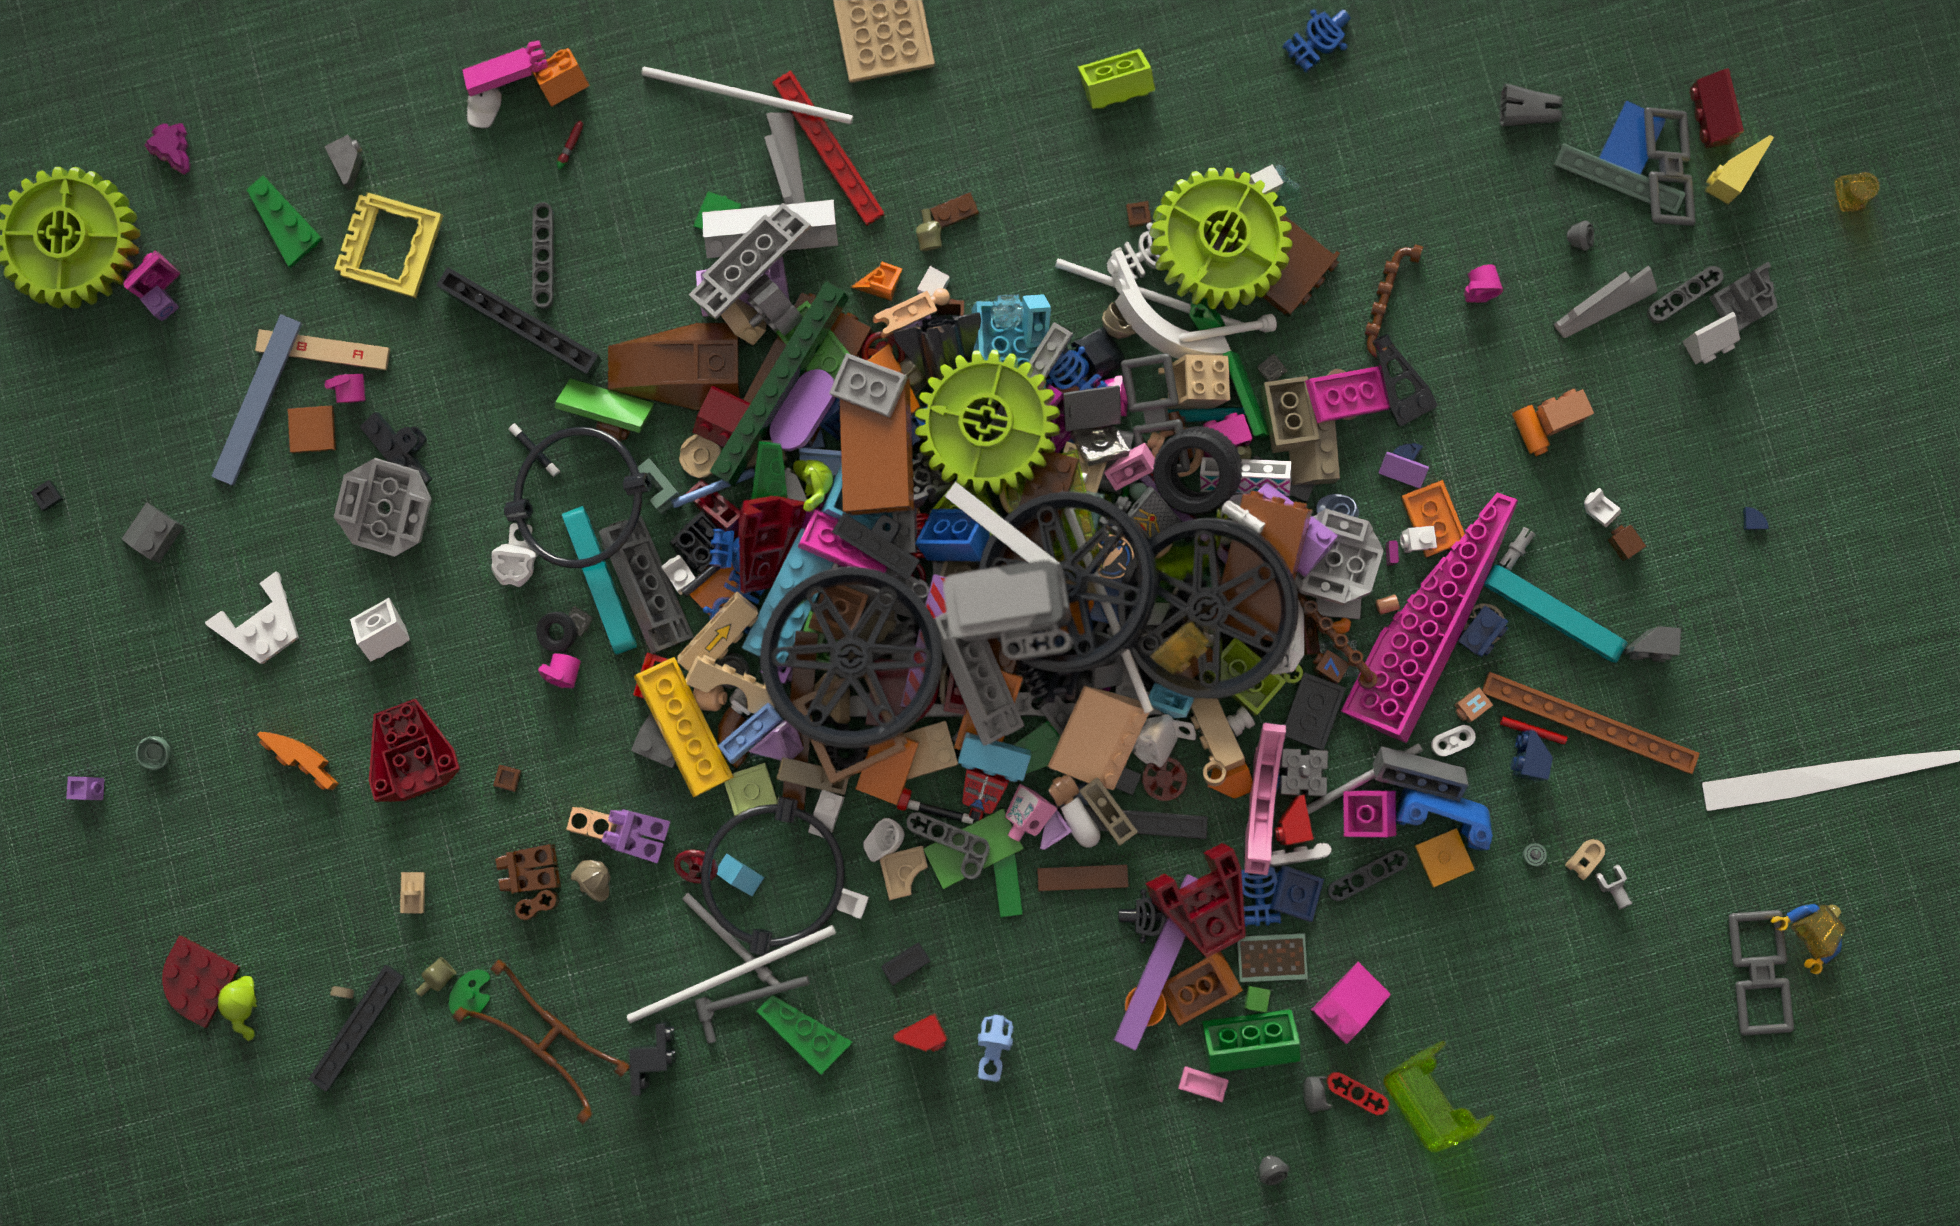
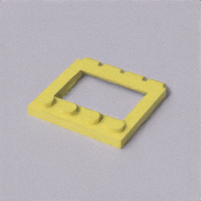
M367 193L366 197L359 195L355 210L361 212V214H353L348 231L353 232L354 235L346 234L341 251L347 253V255L339 254L335 270L340 271L342 277L416 298L443 215ZM379 209L406 218L419 220L399 280L371 270L359 269Z

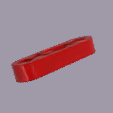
M1333 1072L1327 1077V1087L1341 1097L1375 1115H1382L1388 1110L1389 1103L1387 1098L1340 1072ZM1338 1077H1341L1340 1081L1347 1086L1349 1081L1352 1082L1347 1088L1346 1095L1343 1094L1345 1089L1337 1086L1336 1089L1333 1088V1078L1338 1079ZM1355 1087H1361L1364 1091V1095L1360 1100H1355L1351 1096V1092ZM1369 1092L1372 1093V1095H1370V1098L1378 1101L1379 1098H1381V1103L1383 1104L1382 1109L1377 1108L1376 1110H1374L1375 1106L1368 1101L1366 1106L1363 1105V1103L1368 1099Z

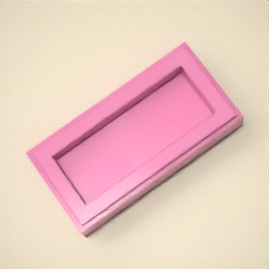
M1184 1066L1178 1088L1222 1102L1228 1079Z

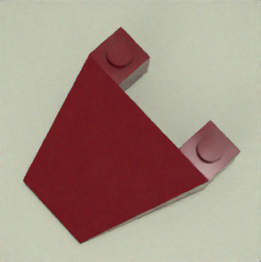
M1224 843L1204 852L1211 873L1187 886L1178 889L1176 881L1165 873L1146 883L1150 897L1156 907L1206 958L1245 938L1241 867L1234 849Z

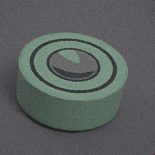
M1529 844L1523 850V859L1531 866H1539L1546 860V850L1540 844Z

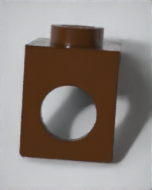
M950 299L946 305H935L937 308L935 315H964V300Z

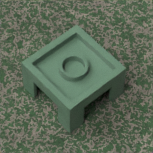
M648 458L638 466L639 473H648L652 483L660 491L650 501L663 515L673 507L671 500L680 497V494Z

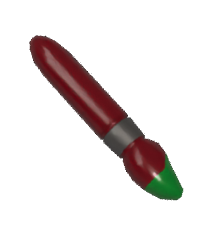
M582 121L575 124L562 154L558 157V169H562L568 162L569 156L582 131Z

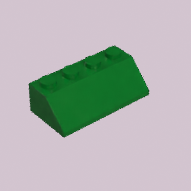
M1292 1009L1202 1021L1210 1073L1300 1062V1041Z

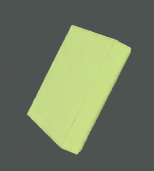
M766 763L732 773L734 778L724 782L735 816L756 806L777 804V797Z

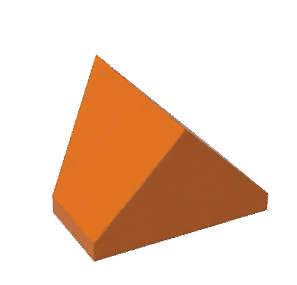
M881 262L877 269L855 283L851 288L892 301L902 268Z
M1245 763L1227 771L1226 779L1221 785H1208V787L1236 799L1251 792L1253 781L1249 768ZM1213 768L1210 779H1219L1222 776L1221 770Z

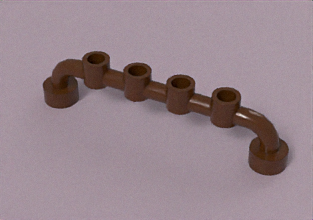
M1415 244L1414 248H1401L1395 252L1391 262L1386 261L1383 274H1387L1385 282L1380 281L1377 294L1381 295L1379 303L1374 302L1371 310V315H1374L1372 323H1367L1364 335L1368 336V352L1375 358H1377V354L1372 342L1377 339L1400 261L1404 256H1410L1411 262L1418 263L1423 246Z
M1297 589L1298 600L1303 607L1304 614L1312 617L1318 624L1319 631L1326 633L1332 639L1334 648L1341 650L1348 657V663L1358 668L1361 672L1358 679L1359 685L1363 689H1372L1377 683V675L1362 661V653L1357 650L1354 651L1347 644V636L1338 634L1332 627L1333 621L1329 617H1323L1318 612L1317 603L1313 600H1308Z

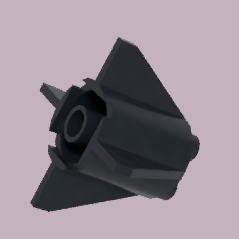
M980 312L958 317L952 315L953 320L947 319L946 315L935 317L932 314L931 318L922 320L923 325L921 326L917 323L914 327L893 331L894 339L925 378L934 377L942 380L944 376L940 367L943 364L955 370L957 368L956 357L959 355L963 356L967 363H970L978 330L982 322Z

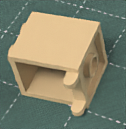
M1185 355L1172 362L1179 403L1177 406L1169 407V409L1215 408L1230 400L1228 356ZM1159 368L1158 373L1165 374L1164 368Z

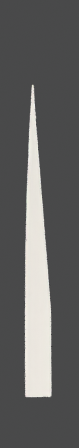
M1960 750L1844 761L1704 782L1702 785L1706 809L1710 811L1792 798L1960 761Z

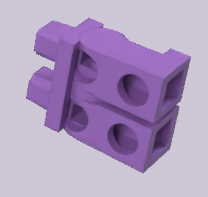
M624 809L622 811L611 810L608 822L617 824L615 833L605 830L602 842L611 846L610 848L658 863L663 843L641 836L645 835L664 841L670 821Z

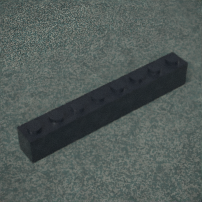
M447 267L436 285L443 293L590 379L602 362V359L596 353Z

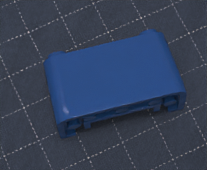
M1404 787L1396 809L1397 824L1403 826L1406 823L1419 825L1425 821L1428 811L1463 822L1460 833L1467 838L1468 848L1477 851L1489 849L1492 840L1490 813L1486 806L1461 798L1459 802Z

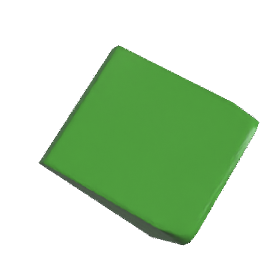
M1248 986L1244 1008L1267 1013L1271 990Z

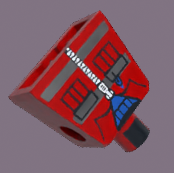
M979 768L967 769L962 803L971 807L969 817L974 820H981L984 812L992 814L1010 780L1005 779L1004 775L997 773L995 776L988 775Z

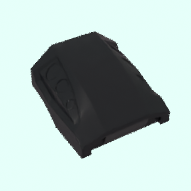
M1104 327L1071 343L1072 348L1076 352H1078L1081 346L1085 348V352L1081 356L1089 363L1087 374L1091 378L1095 374H1099L1101 377L1111 374L1121 368L1122 361L1126 360L1122 351Z
M703 510L688 522L670 541V545L676 554L680 555L685 563L698 574H701L712 562L710 550H715V545L711 544V540L714 539L713 529H719L706 516Z

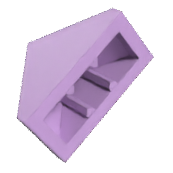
M784 720L748 752L781 760L782 757L793 759L804 748L797 730Z
M1058 810L1055 811L1044 826L1040 849L1045 850L1072 832Z

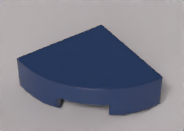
M1415 443L1404 444L1396 448L1393 454L1414 461L1423 446Z
M1750 507L1743 508L1744 530L1769 529L1767 520L1761 512Z

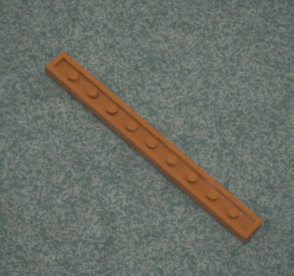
M1488 672L1482 688V692L1486 696L1682 772L1693 774L1700 754L1696 751L1492 672Z

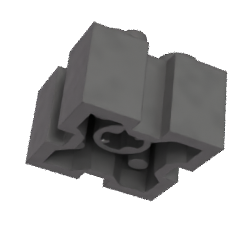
M765 273L745 291L750 296L747 301L758 312L748 321L753 328L764 320L775 333L779 330L785 336L802 321L803 316Z
M918 453L913 461L914 508L923 506L926 499H929L930 503L940 500L952 486L950 482L946 483L942 480V472L939 473L938 470L934 471L929 467V461L934 455Z
M1282 749L1279 768H1285L1284 776L1279 778L1278 795H1299L1300 790H1305V796H1326L1327 778L1321 777V772L1327 769L1328 751L1308 750L1306 755H1301V750Z

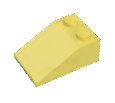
M1771 135L1729 160L1724 166L1719 165L1716 171H1713L1707 180L1709 186L1705 191L1729 204L1742 192L1774 137Z

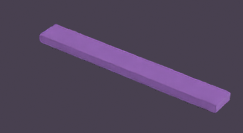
M1186 875L1181 888L1198 879ZM1168 918L1114 1038V1041L1133 1050L1137 1049L1185 938V935Z

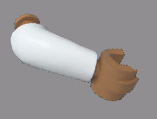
M1069 775L1056 778L1052 781L1053 784L1049 792L1058 807L1065 804L1061 807V810L1073 836L1081 846H1095L1100 840V830L1085 809L1079 796L1075 799L1073 798L1079 794L1077 785Z

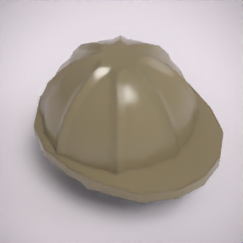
M1111 303L1102 316L1103 327L1109 336L1121 339L1136 334L1132 329V325L1127 323L1118 307L1115 306V303Z
M585 860L580 862L571 874V879L577 881L580 885V890L586 892L593 900L598 902L606 900L609 896L608 883L610 881L608 868L600 861Z

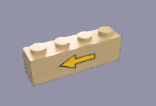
M736 592L678 655V663L689 671L696 656L703 657V655H706L714 660L717 658L719 660L722 659L728 652L727 647L732 642L734 644L738 642L743 635L742 631L747 626L751 627L758 619L757 608L739 592Z

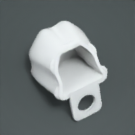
M513 523L510 525L509 544H503L492 551L491 569L502 585L512 584L516 587H521L532 576L534 561L538 555L528 546L525 540L518 541L515 538L514 533L518 529V525ZM527 524V527L530 533L532 534V527Z
M1169 714L1148 718L1132 751L1144 763H1154L1158 767H1162L1168 759L1178 737L1190 740L1196 739L1194 726L1191 723L1173 720ZM1179 727H1186L1189 729L1190 734H1184L1180 731Z

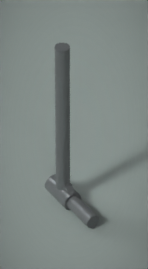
M801 977L715 1002H711L707 997L694 1000L699 1020L703 1024L707 1043L716 1041L711 1023L714 1011L810 985L809 977Z

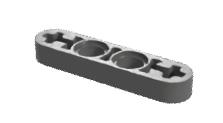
M1716 266L1708 267L1648 308V319L1651 322L1660 323L1704 295L1722 281V270ZM1710 274H1716L1717 277L1714 280L1712 279L1704 284V279ZM1689 284H1697L1700 288L1699 293L1692 294L1688 289ZM1672 295H1678L1681 298L1682 303L1680 306H1674L1671 303L1670 298ZM1666 305L1667 309L1661 313V316L1654 315L1655 308L1658 310Z

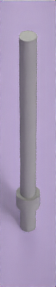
M1416 744L1404 752L1417 755L1423 750L1419 744ZM1374 768L1333 790L1326 796L1306 805L1308 815L1343 796V791H1352L1374 779Z
M689 893L682 898L746 962L756 959L730 933L723 929L714 917ZM767 966L754 969L763 982L766 981L770 986L780 984Z

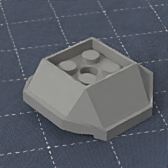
M375 458L344 475L334 519L342 527L352 544L395 557L421 542L432 499L418 470ZM384 501L389 503L391 507L390 512L384 510Z
M1329 509L1322 510L1313 517L1338 535L1331 550L1306 577L1297 571L1295 585L1300 593L1336 604L1346 605L1371 594L1384 550L1369 521ZM1335 557L1339 560V563L1333 565L1329 563L1328 558Z

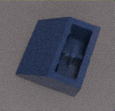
M1535 730L1521 732V735L1517 736L1515 748H1518L1516 757H1513L1511 762L1512 776L1534 781L1548 780L1553 757Z

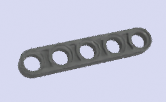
M540 202L533 208L532 298L535 305L544 310L550 308L554 302V212L549 204ZM539 209H549L548 217L544 219L539 218L537 215ZM541 229L549 231V236L545 240L538 239L537 234ZM543 250L548 251L549 258L546 261H539L537 258L538 253ZM541 272L549 274V279L545 283H540L537 280ZM541 293L549 295V301L546 304H539L537 301Z

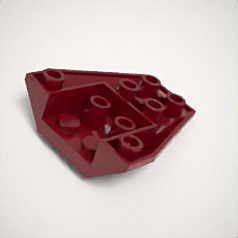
M416 698L373 715L369 784L375 802L406 801L447 785L460 771L454 748Z

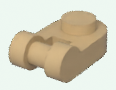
M1587 840L1568 860L1565 866L1570 870H1575L1578 873L1577 876L1585 880L1604 857V845L1598 840ZM1582 858L1588 862L1585 867L1579 863Z

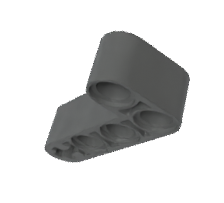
M916 812L909 815L907 827L913 834L965 854L961 865L962 875L971 881L980 877L990 853V846L987 840L922 813ZM918 818H921V823L928 826V822L932 823L928 827L927 834H925L926 829L921 826L914 829L912 821H917ZM937 826L944 828V834L939 838L932 835V830ZM959 834L965 837L964 844L961 846L954 845L953 838ZM977 843H983L986 846V851L983 854L978 855L974 853L973 849ZM975 864L978 868L977 873L972 876L965 873L967 865Z

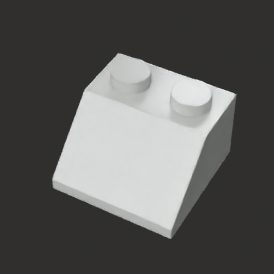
M1732 312L1707 325L1683 341L1695 364L1701 361L1706 364L1716 358V353L1722 351L1725 354L1735 348L1734 344L1740 340L1735 313Z
M390 598L350 619L356 642L370 662L383 657L387 652L404 645L405 642L410 640L407 629Z

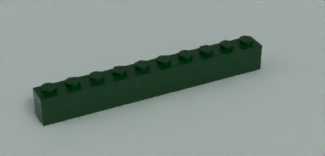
M825 281L710 469L713 475L731 486H735L756 452L758 442L764 439L770 429L771 422L798 379L805 372L849 300V297L843 290Z

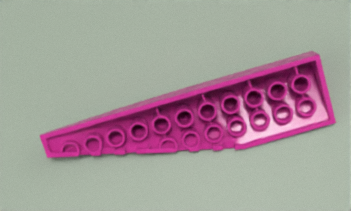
M1497 492L1480 512L1479 518L1474 524H1470L1465 530L1466 533L1460 541L1455 542L1449 554L1440 560L1420 584L1421 587L1415 595L1412 594L1405 607L1395 614L1390 625L1380 632L1365 662L1368 668L1377 675V683L1372 689H1363L1359 685L1358 676L1341 712L1390 737L1407 743L1481 592L1516 508L1517 499Z

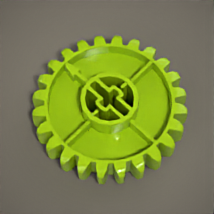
M55 167L52 171V177L43 170L39 171L36 174V183H32L25 178L21 181V186L24 190L21 194L15 190H11L8 194L9 198L13 201L12 205L2 204L0 206V212L6 215L5 220H0V232H2V235H0V249L2 250L0 252V264L5 267L4 276L15 283V288L19 292L29 295L31 299L40 304L47 302L54 308H62L65 304L73 309L79 308L82 299L91 305L95 304L98 299L97 292H101L107 297L112 294L110 284L115 282L122 285L125 281L124 277L120 274L122 269L131 271L135 266L128 260V256L139 254V247L131 242V240L140 237V230L132 225L137 220V215L128 208L130 204L129 199L118 192L117 186L109 180H103L99 174L93 171L85 173L79 167H72L69 173L62 167Z
M1208 168L1204 178L1201 173L1197 171L1192 172L1188 181L1178 180L1173 190L1167 191L1163 195L1161 205L1156 208L1153 214L1155 222L1152 224L1149 234L1155 240L1150 246V251L1154 255H1161L1155 267L1161 271L1168 269L1169 273L1164 279L1166 284L1170 285L1178 282L1180 286L1177 289V294L1182 297L1190 291L1193 293L1192 303L1196 305L1203 298H1207L1208 306L1211 309H1216L1221 300H1223L1227 309H1233L1238 300L1244 305H1249L1254 300L1255 295L1263 297L1267 294L1270 285H1275L1282 275L1281 271L1289 263V257L1286 254L1293 247V242L1286 236L1292 230V226L1287 221H1281L1287 211L1284 206H1273L1278 196L1275 192L1265 195L1262 192L1265 187L1263 181L1259 180L1254 185H1251L1249 183L1250 174L1247 172H1243L1239 179L1234 178L1232 168H1226L1222 176H1219L1215 168ZM1211 225H1213V227L1211 228L1210 232L1208 233V235H1207L1206 238H1205L1204 236H1205L1206 232L1208 231L1209 227H1210ZM1225 226L1230 230L1217 251L1212 247L1220 231ZM1237 239V243L1235 244L1231 252H1228L1233 243L1235 242V240Z
M975 350L972 354L971 363H967L964 357L959 355L956 357L957 368L955 370H952L946 364L940 367L944 376L942 380L934 377L929 378L928 383L934 392L932 394L927 392L921 393L919 396L921 401L928 406L927 409H919L915 412L916 418L926 423L915 430L917 437L928 439L920 446V452L923 455H934L929 461V467L934 471L944 468L941 477L946 483L953 481L958 476L957 483L965 490L973 482L977 495H983L989 484L996 495H1000L1004 482H1007L1013 490H1017L1019 488L1018 476L1022 475L1027 480L1032 481L1034 474L1030 467L1034 464L1037 467L1045 468L1047 463L1041 455L1042 451L1052 453L1056 449L1047 437L1059 435V427L1049 421L1059 417L1060 411L1057 407L1046 406L1055 399V394L1050 389L1041 390L1046 383V379L1042 374L1031 377L1033 373L1031 363L1025 362L1017 369L1018 360L1015 354H1009L1004 362H1001V357L997 350L990 352L988 360H984L980 351ZM996 405L1004 408L1008 417L998 415L995 411ZM988 416H990L994 423L1005 425L1006 428L988 424L987 430H985L981 422L969 420V418L987 421ZM968 428L977 430L980 434L979 440L971 438ZM995 435H999V437L995 440L987 442L986 440L993 439Z

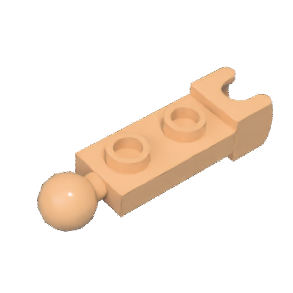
M940 288L935 290L933 296L930 297L928 291H925L890 309L877 313L873 317V322H885L887 324V327L881 333V337L885 338L893 334V331L900 330L936 313V304L942 306L949 302V292L946 289Z

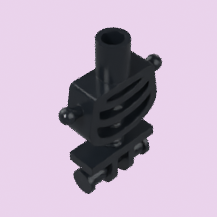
M1146 889L1140 891L1142 899L1135 901V909L1118 910V922L1135 923V932L1141 934L1139 939L1141 944L1146 942V935L1156 936L1160 934L1167 920V917L1161 911L1155 912L1152 899L1147 898ZM1144 903L1148 904L1150 912L1146 911ZM1146 921H1148V922L1150 921L1147 930H1143L1144 927H1145ZM1156 921H1159L1160 925L1157 928V930L1151 932V930L1154 927V923Z

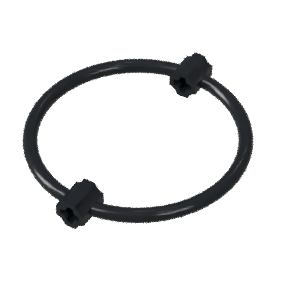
M591 427L566 428L543 439L526 457L516 479L514 499L512 502L506 503L504 515L509 522H517L518 529L525 542L538 556L547 562L564 568L590 567L612 557L625 545L637 525L641 513L643 493L651 492L652 481L648 473H639L637 464L628 449L609 433ZM571 436H591L611 445L626 462L631 475L624 477L623 488L628 496H634L632 511L625 529L618 539L606 550L586 559H565L546 551L530 533L525 519L531 518L533 507L529 499H522L524 484L533 463L550 445Z
M778 796L777 804L756 806L732 817L712 838L702 863V892L712 916L732 936L749 943V952L758 955H766L769 953L770 947L786 946L818 931L834 913L844 888V859L834 835L818 818L797 808V799ZM768 813H775V820L794 823V818L797 817L815 827L830 846L836 866L834 892L821 916L802 931L780 938H772V931L759 928L753 929L751 935L731 924L719 910L713 898L710 884L712 860L723 838L741 822L751 817Z

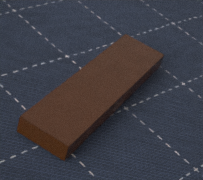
M1127 865L1037 868L1038 891L1128 887Z

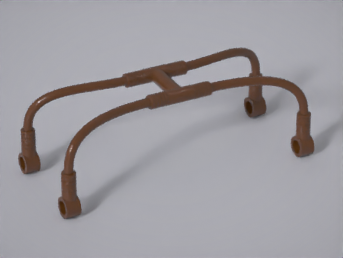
M498 960L490 970L497 976L505 971L523 997L542 1015L541 1018L553 1028L538 1045L527 1035L524 1036L504 1022L478 1012L468 1011L460 1007L453 1014L452 1018L458 1023L468 1016L497 1025L519 1038L521 1043L528 1047V1049L549 1066L558 1070L575 1090L584 1106L576 1120L584 1125L592 1116L589 1103L577 1083L546 1049L558 1034L561 1033L569 1041L575 1042L586 1051L617 1065L618 1067L614 1072L620 1077L629 1070V1064L604 1054L577 1038V1035L547 1010H543L528 994L510 968Z

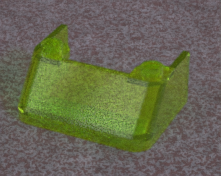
M1444 1040L1421 1050L1391 1070L1383 1079L1386 1089L1423 1145L1431 1152H1439L1477 1136L1495 1119L1492 1114L1476 1120L1474 1115L1465 1108L1454 1110L1431 1076L1430 1072L1437 1067L1434 1055L1446 1045Z

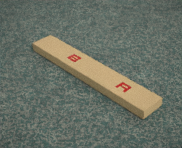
M259 329L256 352H265L273 331ZM298 335L289 357L387 371L390 348Z

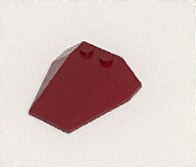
M779 496L743 501L739 518L740 591L743 594L772 588L804 524L807 512L803 509L804 501Z

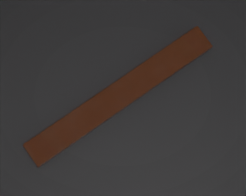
M796 630L794 646L817 645L819 632ZM817 653L797 654L796 660L816 662ZM793 668L790 697L792 703L814 692L816 670ZM812 702L805 704L808 710ZM797 731L804 749L792 760L808 763L810 738ZM784 781L783 797L797 799V808L805 810L807 786Z

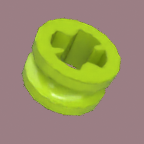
M1298 664L1295 668L1298 677L1295 676L1294 679H1290V675L1283 673L1282 677L1288 683H1296L1302 678L1303 670Z

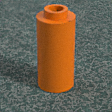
M1533 405L1512 413L1529 454L1534 453L1535 456H1539L1547 452V447L1550 446V443Z

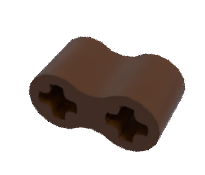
M553 890L541 891L534 899L519 901L515 906V913L520 919H533L542 910L555 909L560 901L559 895ZM546 896L552 897V900L550 901V906L549 904L543 903V900L546 899ZM525 905L531 906L532 908L531 910H529V914L523 913Z

